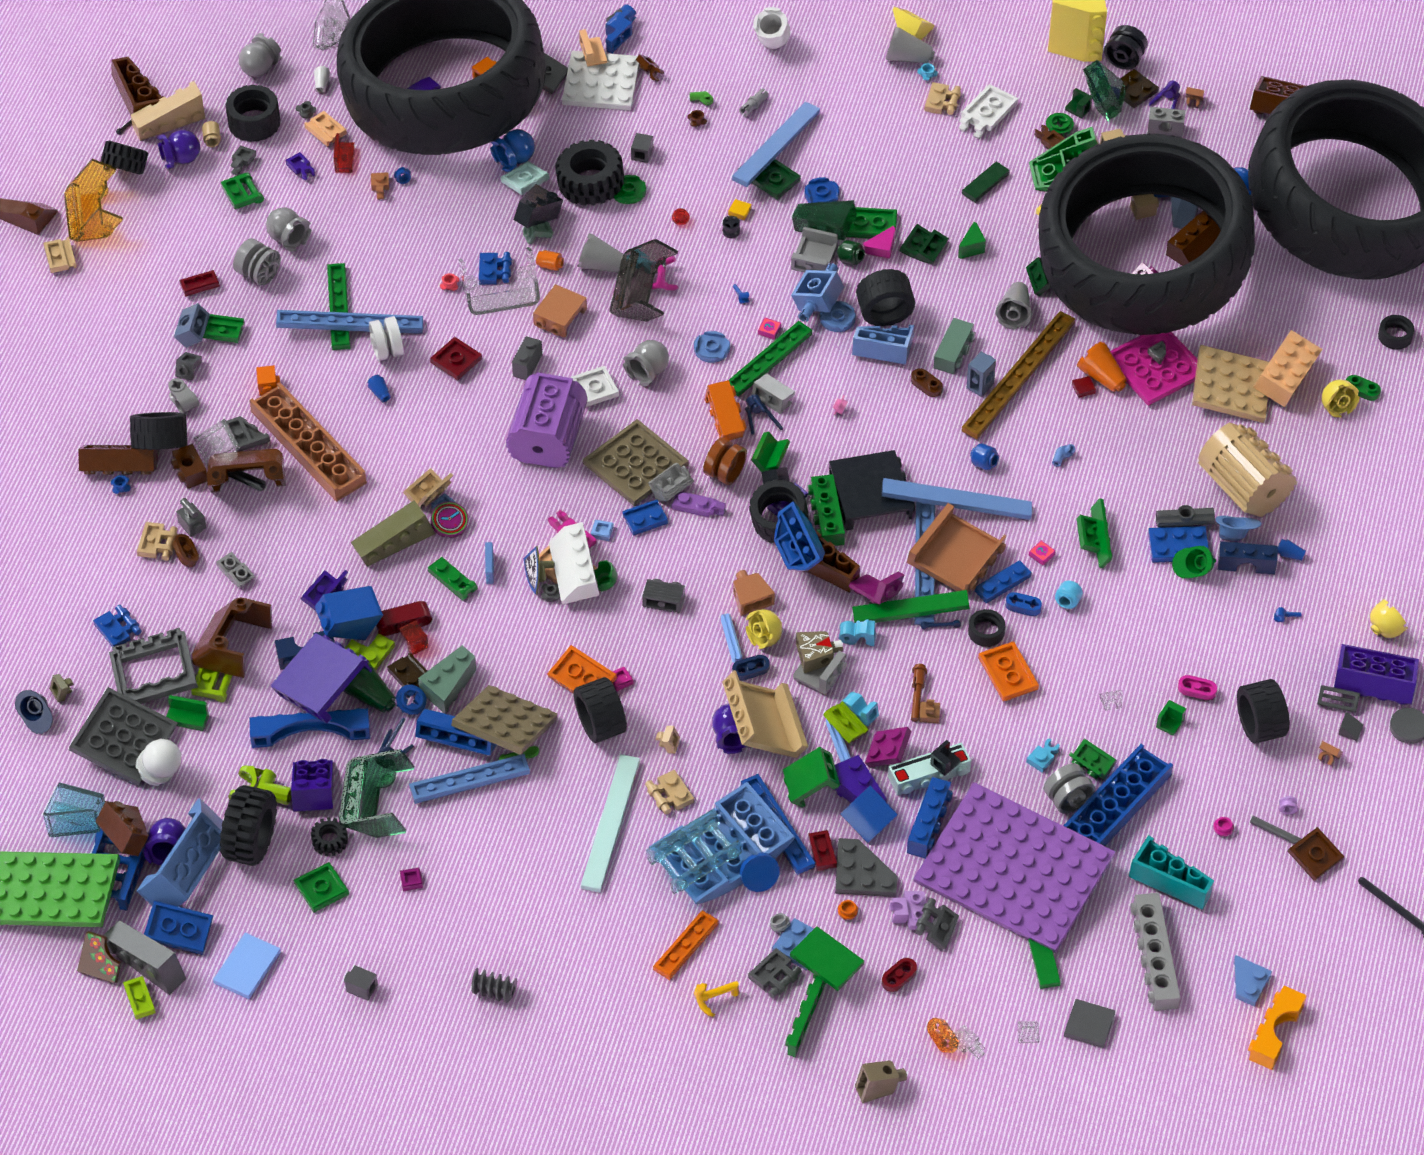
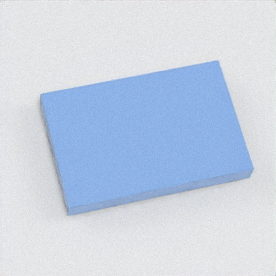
M244 933L214 977L213 983L250 999L281 953V949L248 933Z

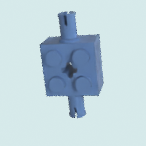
M829 263L825 271L806 270L791 295L798 310L801 311L798 315L801 321L805 322L806 320L808 322L813 312L831 311L844 288L837 273L839 268L836 264Z

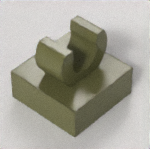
M56 674L52 677L49 689L57 702L65 701L66 695L72 692L69 686H73L74 683L71 678L63 679L60 674Z

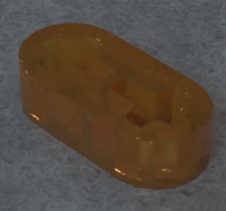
M941 1018L930 1019L927 1024V1031L938 1049L944 1053H954L958 1049L959 1043L948 1023Z

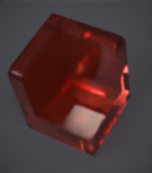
M416 620L400 628V633L407 641L408 652L412 655L428 648L427 635Z

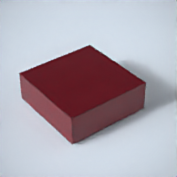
M1090 376L1072 380V386L1078 398L1096 393V388Z

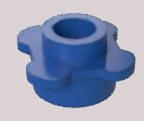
M119 475L112 479V492L114 494L129 492L131 490V486L128 484L129 478Z

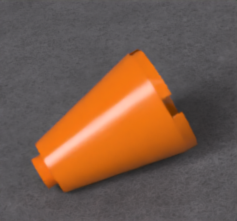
M1101 341L1087 351L1088 355L1085 358L1082 356L1078 361L1077 367L1111 391L1120 392L1126 387L1125 382L1127 379L1105 342Z

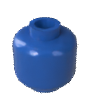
M981 443L971 450L970 457L974 466L990 470L998 464L999 455L996 448Z

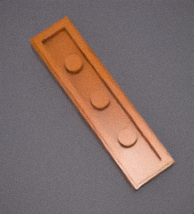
M702 910L654 964L653 970L670 981L716 928L719 920Z

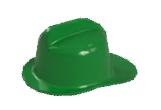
M1205 546L1189 547L1179 550L1175 554L1172 567L1176 575L1181 578L1200 577L1213 569L1216 559L1213 558L1212 553Z

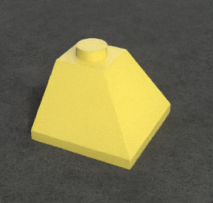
M898 7L893 8L897 27L920 40L935 26L908 10Z

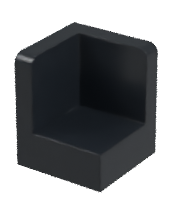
M787 467L761 472L763 484L777 479L790 482Z
M948 740L931 753L930 765L944 776L960 763V758L950 751V742Z

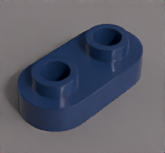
M764 655L752 656L735 662L732 666V672L734 670L737 672L740 681L748 680L766 674L770 669V661Z

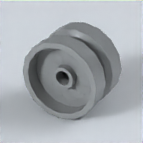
M1076 763L1065 765L1056 770L1048 777L1043 787L1046 795L1050 800H1053L1055 807L1062 814L1078 810L1095 793L1096 789L1092 781L1086 777L1080 765Z

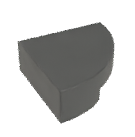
M1160 341L1148 348L1147 353L1160 364L1165 359L1166 346L1163 341Z

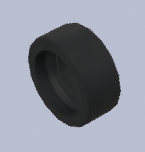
M1387 316L1380 323L1378 338L1388 348H1406L1412 342L1414 325L1405 316ZM1397 327L1404 330L1406 335L1395 337L1387 333L1386 329Z
M979 610L969 620L968 635L975 644L982 647L997 645L1005 635V620L1001 614L994 610ZM981 622H990L998 627V631L992 634H983L976 630L975 626Z

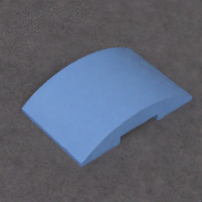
M746 782L717 801L715 808L685 828L682 825L649 846V849L694 903L700 904L718 898L742 885L740 868L749 856L763 852L770 854L776 859L795 839V836L750 784Z

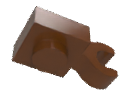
M639 54L636 58L640 68L646 72L650 71V78L654 81H659L656 74H664V71L648 56Z

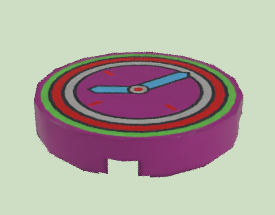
M452 501L438 504L431 514V526L434 532L442 537L455 538L462 535L469 521L465 508Z

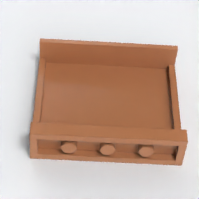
M947 503L909 551L907 563L955 591L967 590L968 594L970 590L973 591L976 588L978 579L984 578L988 566L992 567L994 565L997 555L1004 552L1006 548V535H1003L998 540L954 515V506Z

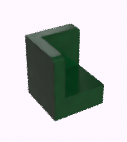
M1075 88L1072 100L1065 106V110L1082 119L1092 107L1093 96Z

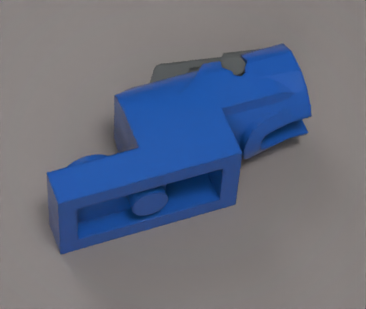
M624 4L615 13L606 18V51L611 54L632 35V22L637 18L635 16L637 13L628 4Z

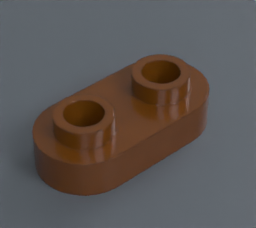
M922 368L912 371L911 383L929 397H938L942 394L943 384L939 379Z
M177 534L172 545L179 561L187 567L195 566L199 560V554L192 539L185 534Z

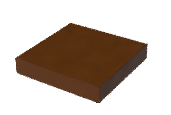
M1318 827L1287 851L1313 881H1316L1345 857Z

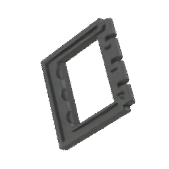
M180 627L167 631V636H164L162 632L148 636V641L146 642L144 638L129 642V647L125 643L112 647L113 651L109 652L117 692L140 704L198 688L185 631H181ZM178 647L183 673H180L175 678H162L158 683L148 682L142 684L137 689L127 687L122 663Z

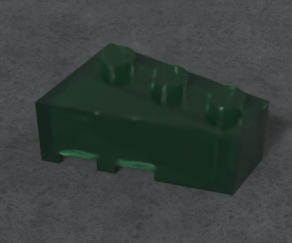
M850 200L798 204L792 215L794 231L802 232L804 227L837 234L838 240H845L857 215L855 202Z

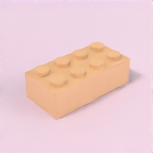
M1291 330L1253 388L1285 407L1323 349Z

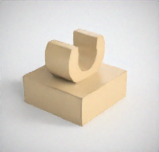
M666 726L665 732H658L655 739L660 740V747H665L668 753L675 754L680 736L674 726Z

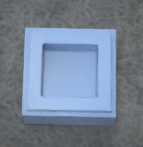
M595 519L591 535L598 540L609 541L614 523Z

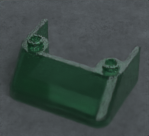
M402 749L354 757L347 763L339 812V821L344 827L375 838L406 833V828L393 812L377 815L380 788L392 785L396 779V773L414 770L415 768Z

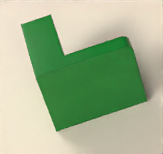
M1169 700L1158 715L1156 728L1174 735L1185 720L1187 708Z

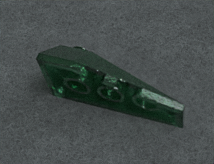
M1094 61L1084 68L1083 72L1095 108L1109 121L1122 112L1126 90L1123 81L1100 61Z

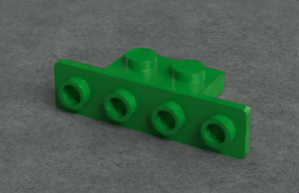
M1101 498L1091 507L1092 517L1080 514L1076 520L1080 549L1097 553L1099 568H1104L1111 561L1112 552L1105 513L1106 508L1104 506V499Z

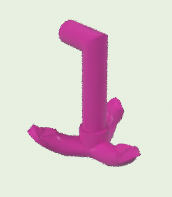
M674 255L660 260L657 281L645 284L644 287L646 289L662 288L675 291L679 288L675 284L666 283L665 279L666 265L676 261Z

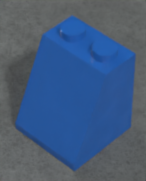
M372 586L323 594L315 606L321 626L328 637L366 640L383 616Z

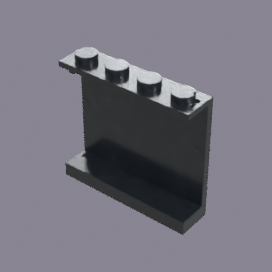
M895 450L829 461V475L833 474L841 516L846 531L853 530L854 520L904 511H906L909 520L912 519L913 511H915V503L913 501L881 497L883 478L906 481L905 472L901 471V459L897 457Z

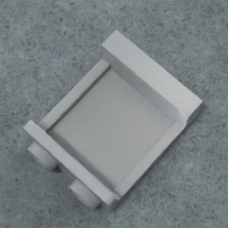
M804 227L796 253L793 252L791 257V270L804 273L806 270L825 271L828 264L832 262L838 247V235Z

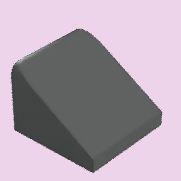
M1346 712L1338 735L1357 741L1364 724Z

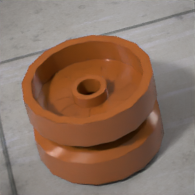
M720 437L712 445L706 456L703 466L704 474L711 478L718 477L719 482L731 485L743 470L747 458L746 448L738 444L733 445L730 440Z

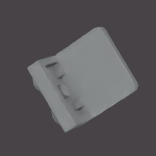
M838 651L828 666L808 673L803 672L802 665L800 664L794 672L793 678L826 695L829 689L836 683L839 675L846 669V654Z

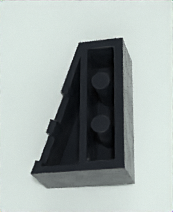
M535 184L519 201L513 220L529 228L558 219L563 199L558 197L556 193L549 192Z

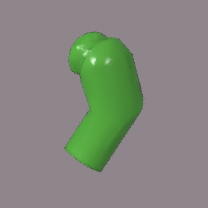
M706 91L689 92L690 101L699 100L705 105H711L714 101L713 96Z

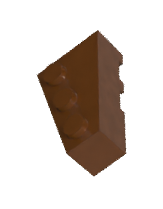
M105 801L95 822L122 854L139 856L149 836L139 808L125 805L119 801Z

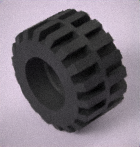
M109 140L105 142L100 162L103 165L140 175L144 173L149 153L142 149Z

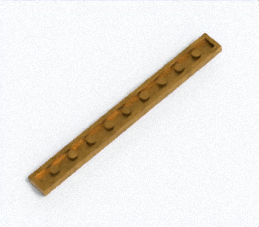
M1062 311L1058 312L964 423L962 432L975 439L981 436L1075 324L1074 317Z

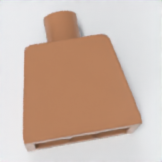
M740 570L736 573L737 579L733 581V593L740 616L774 605L775 593L759 573L748 575L746 570Z

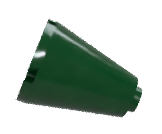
M368 663L372 672L362 668L344 689V693L381 712H389L396 705L394 702L396 697L373 666Z

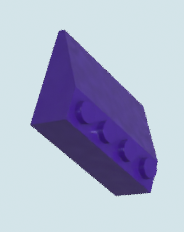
M1342 644L1334 687L1359 692L1362 697L1371 696L1382 701L1391 700L1402 705H1412L1419 659Z

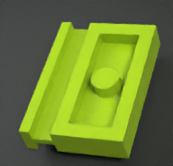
M843 701L829 708L823 714L848 743L865 735L869 730Z

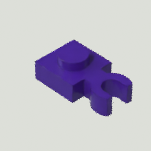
M301 152L286 159V165L296 175L301 173L304 180H308V173L315 176V170L311 167L310 161Z

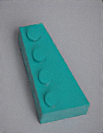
M1150 835L1147 836L1132 860L1129 872L1130 878L1202 910L1211 897L1214 885L1213 879L1196 867L1188 866L1180 856L1175 857L1168 852V848L1163 844L1160 846L1155 843L1154 838Z

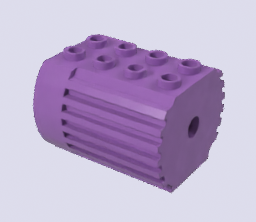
M539 372L530 375L526 379L506 439V448H508L512 458L520 462L552 468L566 466L569 462L588 401L586 391L580 383L573 381V378Z

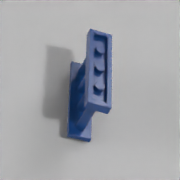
M102 829L96 833L92 854H110L103 852L106 843L115 845ZM146 842L139 856L130 855L126 857L119 855L121 858L119 864L128 865V869L123 874H116L115 881L122 882L121 889L112 890L110 898H115L118 901L120 910L128 911L146 860L144 856Z

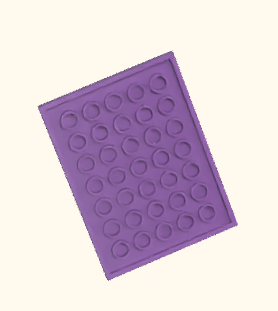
M973 782L913 880L915 883L1056 953L1113 860L1115 851Z

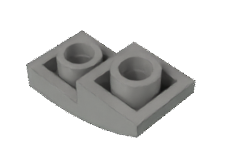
M233 552L216 561L218 568L239 588L255 578L245 563H241Z

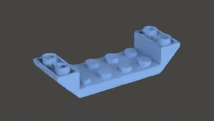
M200 798L197 799L188 813L193 819L157 873L147 875L137 889V892L151 906L153 901H158L179 907L188 900L221 849L220 833L223 820Z

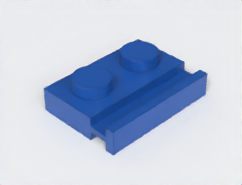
M657 499L622 511V516L625 518L633 536L668 524V518Z

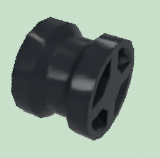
M736 216L725 217L722 222L723 235L727 238H736L740 234L739 218Z

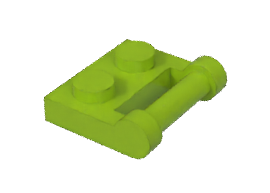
M199 667L196 675L198 688L191 689V693L195 696L225 702L227 698L226 692L232 675L224 674L219 690H214L220 672Z

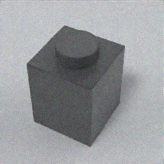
M636 133L631 146V160L649 162L654 148L653 136Z
M354 965L351 972L348 971L344 978L346 992L368 1001L378 985L377 974Z

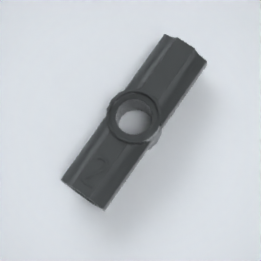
M1182 505L1176 510L1156 511L1157 527H1192V525L1215 523L1213 507L1193 509L1189 505Z

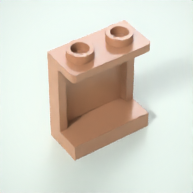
M555 284L533 312L534 325L565 338L567 327L577 314H584L586 312L587 297Z

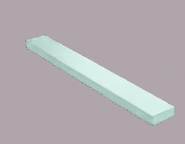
M620 754L581 882V889L601 893L640 758Z

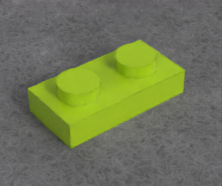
M143 976L123 982L136 1020L156 1013Z

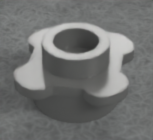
M305 101L301 105L296 106V111L299 112L302 118H310L316 112V107H313L310 101Z
M558 584L542 585V599L554 602L560 598Z

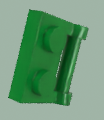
M248 172L221 181V187L235 210L252 203L259 204L264 201V196L257 190L252 181L253 178ZM241 183L247 185L250 192L252 193L251 195L247 194L246 190L244 189Z

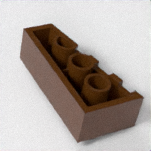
M128 56L111 60V75L130 116L150 104H157L160 101L159 99L164 97L159 94V90L155 86L153 87L149 83V79L140 73V69Z

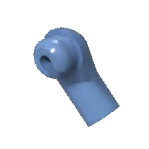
M1068 444L1057 448L1052 464L1056 467L1061 466L1063 459L1075 453V446Z

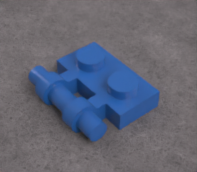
M504 252L502 258H498V253H480L479 285H497V279H502L503 283L509 282L511 277L510 266L512 265L510 252Z
M120 604L115 607L116 615L113 616L108 611L93 620L95 627L112 647L131 641L130 633L134 632L135 635H139L142 632L139 628V623L132 619L127 608H123ZM125 621L127 625L122 627L120 623Z

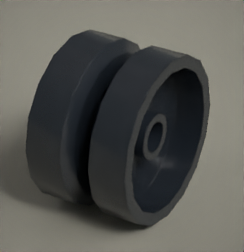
M1121 25L1116 27L1104 47V54L1106 59L1115 67L1130 70L1139 64L1142 55L1148 47V41L1143 32L1136 27Z

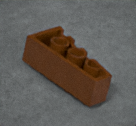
M815 531L825 551V555L822 561L806 572L850 593L853 590L849 588L850 582L860 578V565L844 552H839L834 544L828 543L821 537L822 535L818 531Z

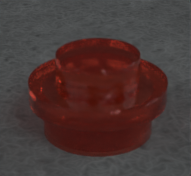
M683 208L676 209L672 214V221L677 225H684L689 222L690 215Z

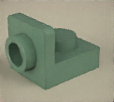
M545 222L529 228L524 227L523 235L527 243L532 244L535 237L551 238L553 231L549 222Z

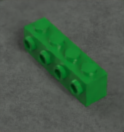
M833 474L811 477V484L807 485L808 495L812 496V499H810L811 510H815L813 521L814 525H818L816 531L828 543L831 542L835 546L845 545V531Z

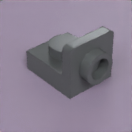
M188 352L183 353L176 360L175 376L192 380L194 378V369L202 363V356Z

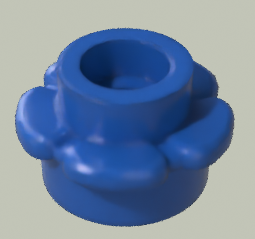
M400 167L395 171L394 178L400 184H406L411 179V171L408 168Z

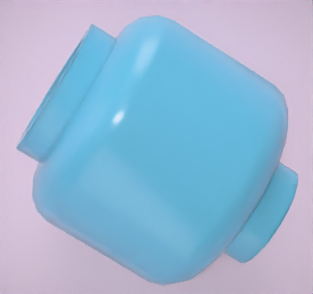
M1064 581L1055 593V600L1061 607L1073 609L1081 600L1083 590L1074 581Z

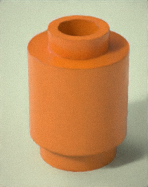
M543 250L538 252L536 264L540 265L541 268L558 271L559 268L563 267L564 258L561 253Z

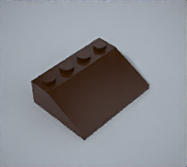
M1261 76L1253 91L1250 110H1254L1253 112L1257 114H1271L1283 100L1305 87V85Z

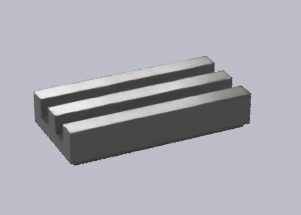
M1321 685L1317 704L1356 712L1360 693ZM1324 690L1355 696V700L1325 694ZM1322 698L1348 702L1354 705L1349 707L1322 701Z

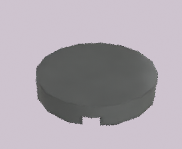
M1414 708L1397 710L1390 720V731L1393 736L1401 742H1410L1409 744H1415L1424 740V713Z

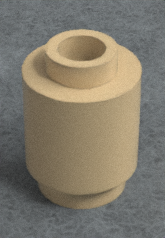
M214 121L204 123L202 125L204 143L208 147L218 146L221 141L219 124Z

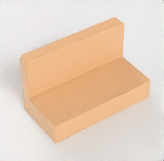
M586 29L579 30V42L587 67L607 63L600 37L588 38Z

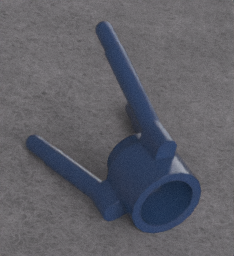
M753 394L746 399L747 407L745 410L748 416L751 435L755 434L752 412L754 414L765 412L780 430H783V427L767 409L758 395Z
M405 718L400 720L393 733V730L389 729L375 756L377 762L383 766H388L390 763L394 765L398 759L414 747L411 744L396 756L394 755L395 750L390 747L401 729Z

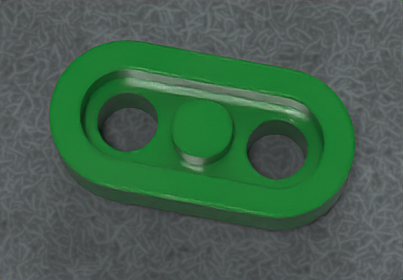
M1350 375L1346 378L1347 381L1359 390V397L1369 401L1377 400L1380 397L1381 387L1377 383L1358 375Z

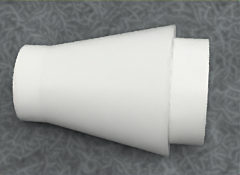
M319 66L314 71L315 90L318 93L326 91L331 76L329 68L325 66Z

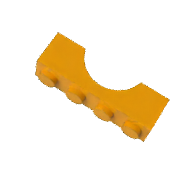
M1285 985L1281 992L1277 991L1272 1001L1274 1005L1272 1008L1268 1007L1264 1016L1266 1021L1264 1024L1260 1023L1256 1032L1258 1037L1256 1040L1252 1039L1248 1047L1250 1061L1268 1069H1273L1283 1044L1276 1037L1274 1029L1283 1022H1297L1304 1008L1307 995Z

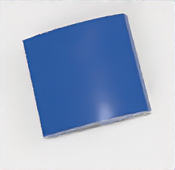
M871 786L840 813L867 843L898 815Z

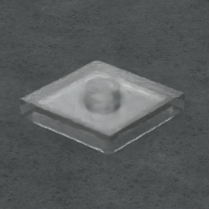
M225 418L193 438L207 466L208 460L212 455L235 452L240 448Z

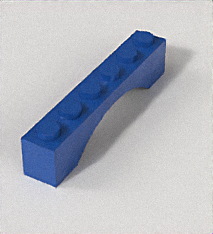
M368 708L328 711L327 713L332 719L327 724L309 713L249 717L251 747H272L278 741L290 735L305 731L332 732L349 740L370 739Z

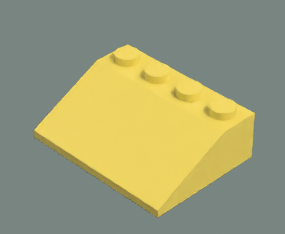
M1052 0L1048 52L1083 62L1102 61L1107 18L1105 0Z

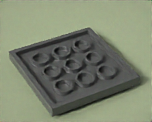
M108 687L69 746V751L140 786L143 780L138 772V768L136 769L138 756L152 741L158 739L169 740L178 722Z

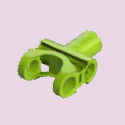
M248 765L240 768L239 776L251 783V787L271 791L276 796L277 803L285 805L290 803L292 799L291 788L274 784L276 774L272 770L266 768L262 770ZM235 789L230 791L228 795L229 800H231V796L235 792Z

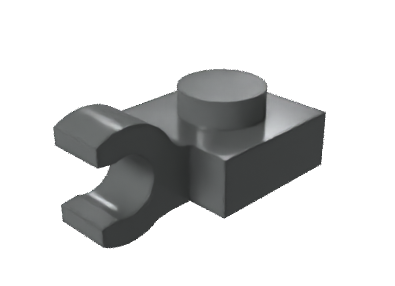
M240 145L232 155L233 162L230 166L234 169L231 171V174L238 176L243 165L248 167L256 157V150Z

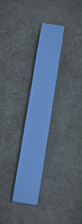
M804 102L732 175V181L748 187L820 113V108Z
M277 310L276 328L370 332V321L379 320L384 329V319L395 316L400 333L423 334V316Z
M883 478L881 497L938 506H946L949 503L957 509L1030 520L1032 516V501Z
M916 502L915 544L935 520V505ZM915 568V597L934 595L935 579ZM934 614L915 617V624L921 625L922 622L927 624L934 623Z

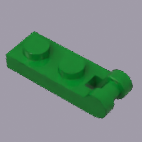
M443 557L428 567V572L461 600L466 599L470 592L473 593L478 589L474 581L465 577Z

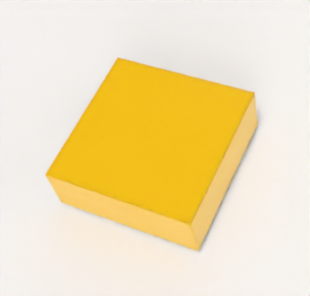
M735 199L728 210V215L745 220L752 204Z

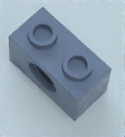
M198 303L182 309L174 338L185 348L201 342L210 313Z
M981 351L968 364L966 389L982 397L994 384L996 359Z

